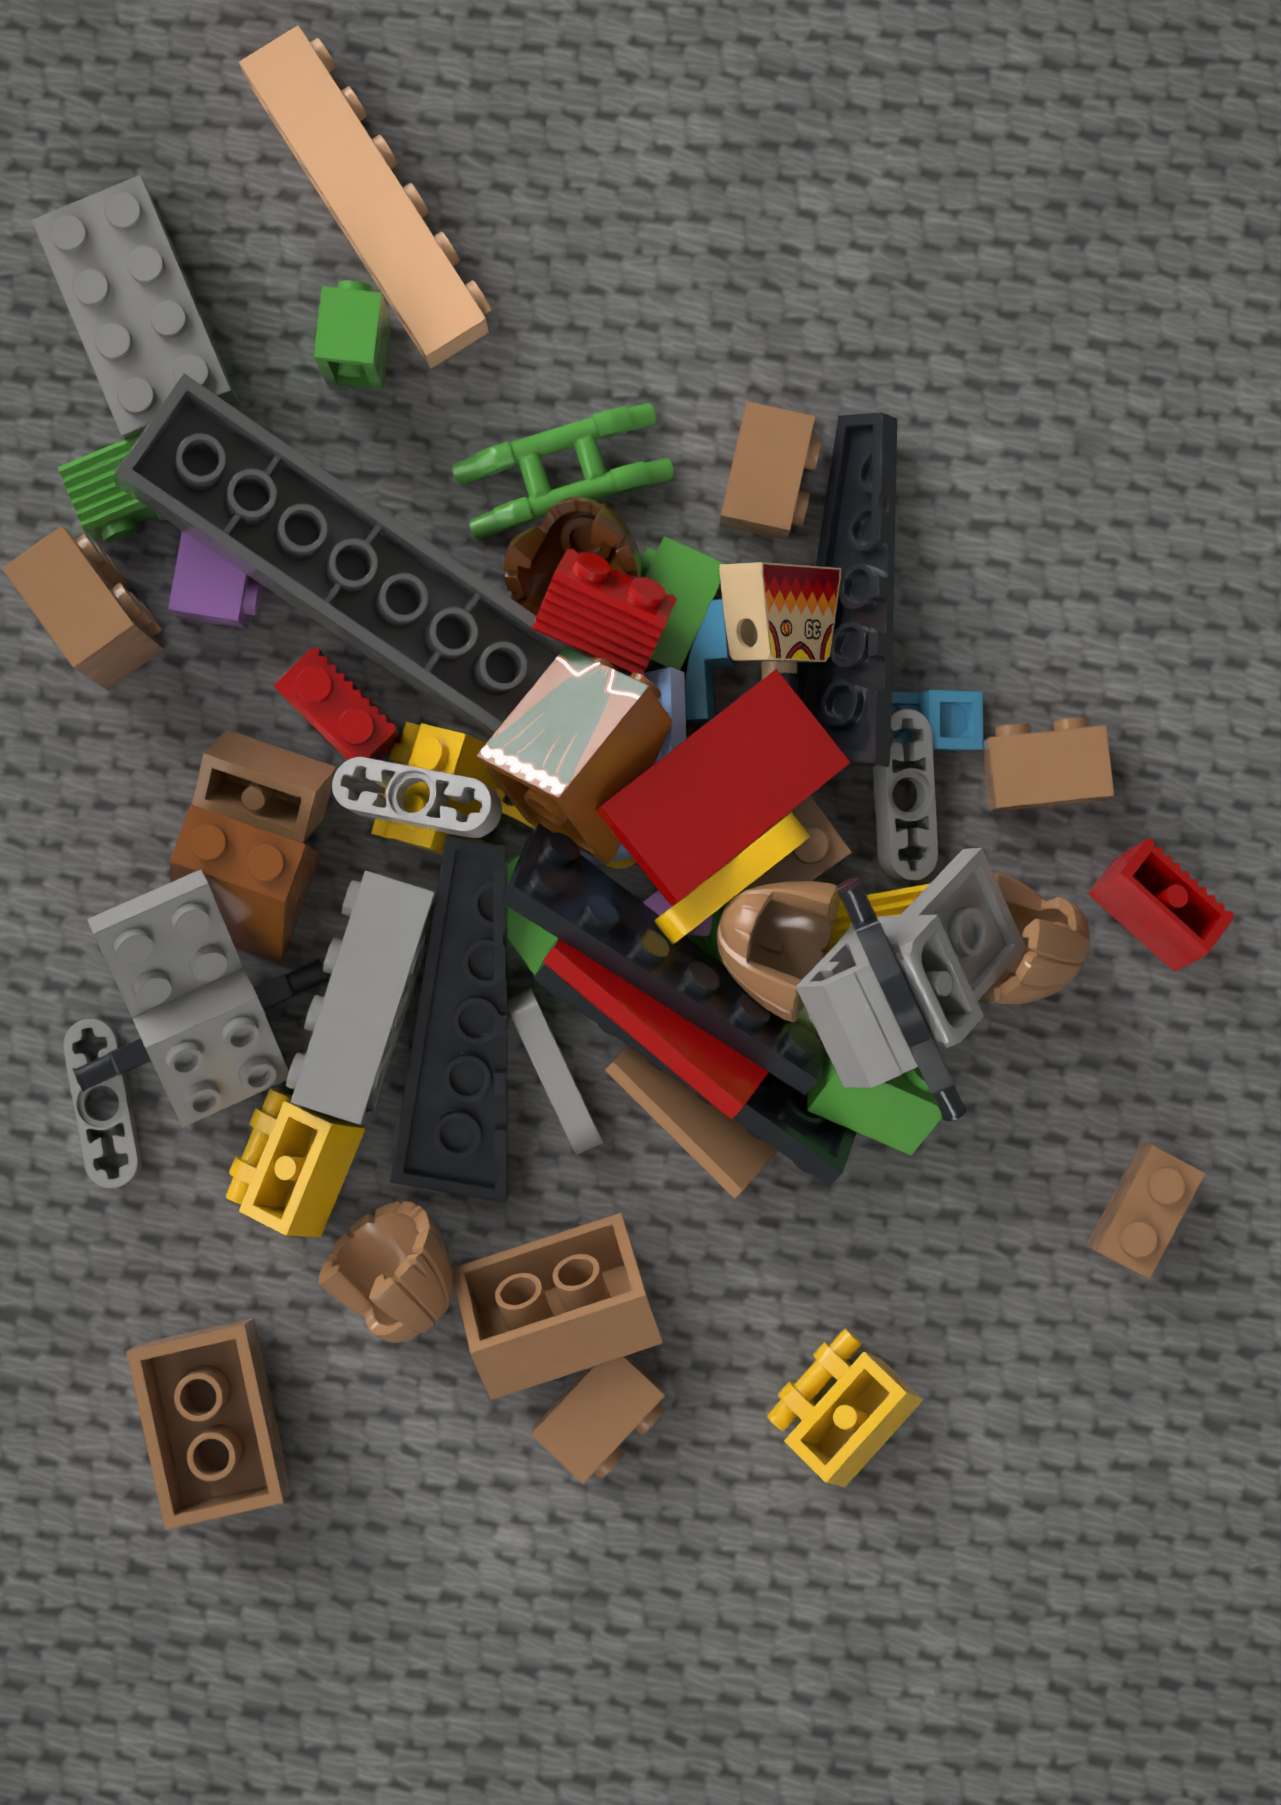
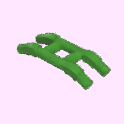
M646 403L627 408L623 406L593 414L592 417L516 441H507L477 452L472 457L453 464L454 477L461 486L484 476H491L503 470L516 467L519 464L529 495L528 498L522 497L495 507L490 512L470 519V528L474 537L477 540H482L499 532L509 531L521 525L534 522L533 520L545 517L550 508L557 504V502L569 497H586L596 501L615 494L620 495L643 489L648 485L672 480L674 469L668 458L645 463L642 461L612 469L607 473L597 439L602 440L626 434L631 430L655 425L656 412L653 405ZM575 447L585 480L551 490L541 457Z

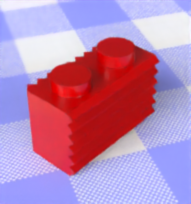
M567 549L552 577L532 629L590 656L601 659L605 658L614 667L630 674L636 672L643 675L677 599L673 594H666L664 588L652 579L645 577L633 579L629 574H622L618 569H611L609 563L597 554L591 552L577 553L574 549Z
M310 648L273 686L347 760L355 757L380 760L392 748L393 742L397 743L400 740V729L397 725L392 723L388 716L384 715L380 708L375 706L371 699L367 698L363 691L359 690L354 682L350 681L345 673H342L337 665H334L319 648Z
M1146 839L1113 859L1088 892L1089 896L1174 972L1178 969L1181 970L1184 966L1187 967L1195 960L1198 961L1201 957L1204 958L1234 919L1233 911H1225L1224 903H1216L1215 895H1207L1206 887L1198 886V879H1190L1189 871H1181L1180 863H1172L1171 855H1163L1162 847L1154 846V839Z

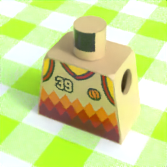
M766 562L720 564L719 574L728 655L733 661L761 662V680L777 669L796 693L797 663L826 662L830 657L841 568Z

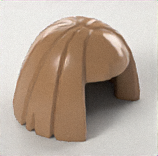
M997 872L994 876L1026 948L979 1001L992 1005H1015L1051 996L1065 988L1077 976L1088 957L1091 941L1089 940L1090 934L1086 917L1081 909L1071 901L1059 897L1047 901L1024 883L1007 874Z
M785 881L764 884L749 888L736 895L726 905L721 915L716 935L718 951L726 969L753 999L784 1020L795 1022L799 1018L800 1012L805 1005L796 986L825 957L822 950L829 946L841 900L836 892V885L813 881Z
M403 1201L402 1204L399 1202L389 1203L377 1208L375 1217L368 1213L349 1228L350 1234L344 1233L333 1245L334 1250L330 1251L327 1255L329 1261L323 1262L319 1274V1285L344 1306L365 1318L368 1329L376 1337L386 1342L400 1343L410 1341L420 1333L426 1334L435 1326V1323L440 1321L452 1300L454 1275L448 1249L442 1234L431 1216L421 1206H416L412 1202Z

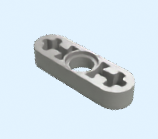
M891 710L892 730L897 731L902 727V729L910 730L912 736L911 741L904 742L903 745L898 742L892 743L889 767H873L878 860L884 872L893 878L920 880L933 871L938 860L932 730L925 716L916 710ZM914 761V768L892 769V762ZM902 778L911 780L917 790V800L914 806L906 812L896 807L892 797L895 784ZM895 821H917V828L898 829L895 827ZM907 845L917 847V858H912L908 862L899 860V849H904Z
M355 757L345 761L337 769L332 782V790L337 802L357 815L469 838H479L489 834L499 823L502 814V805L497 793L477 779L365 757ZM368 778L377 785L387 788L386 798L378 793L368 791L361 792L359 796L353 792V787L356 782H365ZM426 782L430 789V798L427 805L418 812L408 813L403 804L405 792L415 783ZM447 797L462 803H472L476 799L482 803L480 813H470L466 817L457 810L446 807Z
M532 988L508 998V1011L575 1154L579 1155L602 1144L603 1140Z
M84 1019L69 1028L63 1042L84 1166L89 1178L98 1186L118 1188L132 1182L139 1174L142 1165L127 1074L115 1076L83 1092L75 1077L73 1068H78L91 1062L89 1054L79 1053L77 1049V1043L86 1040V1030L93 1028V1033L96 1037H105L107 1040V1048L98 1051V1058L122 1047L116 1029L108 1022L99 1019ZM99 1086L111 1088L119 1099L118 1111L111 1119L106 1121L94 1118L87 1107L89 1094ZM123 1123L125 1136L113 1135L112 1137L115 1151L120 1154L126 1153L128 1164L119 1168L120 1177L113 1178L110 1169L100 1170L98 1165V1158L106 1156L108 1152L106 1138L102 1137L93 1141L91 1129L107 1130Z

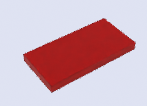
M775 669L601 805L596 812L673 907L851 762L779 671Z
M561 939L543 959L545 965L728 1118L733 1119L769 1073Z

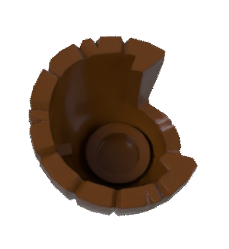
M579 496L569 497L557 502V504L550 508L541 525L532 527L515 537L508 547L504 560V570L507 571L504 576L507 591L512 592L510 598L535 616L539 612L552 577L567 549H574L577 553L591 552L597 554L609 563L611 569H618L622 574H629L633 579L641 577V558L637 544L625 522L615 510L605 503L600 504L595 500Z

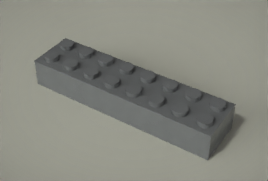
M183 373L115 471L116 486L488 739L494 735L565 647L582 655L584 654V652L533 630L532 626L536 619L534 614L185 373Z

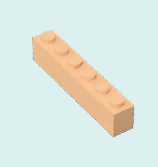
M299 25L239 61L247 83L429 368L435 367L489 333L487 320L484 315L490 312L491 308L485 296L474 280L464 285L453 266L460 262L456 251L442 231L433 236L422 218L429 214L424 201L412 183L403 188L391 170L398 166L395 156L380 134L373 139L368 135L360 122L367 117V114L350 86L340 91L329 74L336 69V66L321 40L316 38L309 42Z

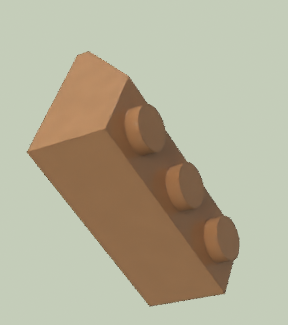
M630 1046L605 1069L734 1199L749 1185L778 1151L764 1140L752 1136L744 1126L734 1119L728 1118L714 1105L702 1101L694 1091L670 1074L655 1068L643 1055Z

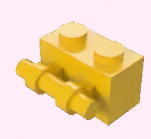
M406 722L400 742H393L388 760L396 764L474 778L494 791L498 784L476 756L485 746L486 742L452 730L422 723L417 725ZM426 782L415 783L405 792L403 804L408 813L418 812L427 805L430 798V789ZM385 788L383 794H382V793H378V794H380V795H382L383 797L386 798V789H387V788ZM447 797L446 807L453 808L466 817L470 813H480L482 803L476 799L472 803H462ZM375 819L371 831L373 835L388 840L394 839L421 850L443 856L447 833Z
M271 1087L262 1108L255 1107L249 1125L254 1128L242 1156H235L229 1170V1174L233 1176V1179L225 1197L241 1204L239 1212L286 1236L321 1237L366 1128L341 1118L290 1103L292 1097L290 1094Z
M844 1328L831 1344L825 1341L813 1354L816 1359L815 1362L796 1383L789 1381L778 1393L781 1400L766 1415L771 1423L783 1432L798 1416L802 1421L788 1435L784 1442L825 1483L846 1487L924 1400L879 1357L863 1352L851 1365L848 1359L862 1345V1342L847 1328ZM832 1377L838 1380L823 1398L815 1404L812 1399Z

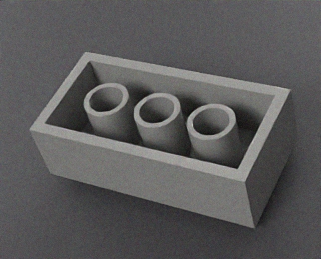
M141 175L31 220L116 425L124 439L145 430L183 373L232 407L240 406L153 196Z
M366 870L361 882L351 881L341 912L342 915H346L350 919L343 940L333 938L323 966V972L332 975L325 996H314L305 1022L304 1029L312 1031L313 1034L307 1052L303 1054L296 1053L288 1073L286 1087L295 1089L290 1103L360 1125L372 1121L428 946L436 899L435 892Z

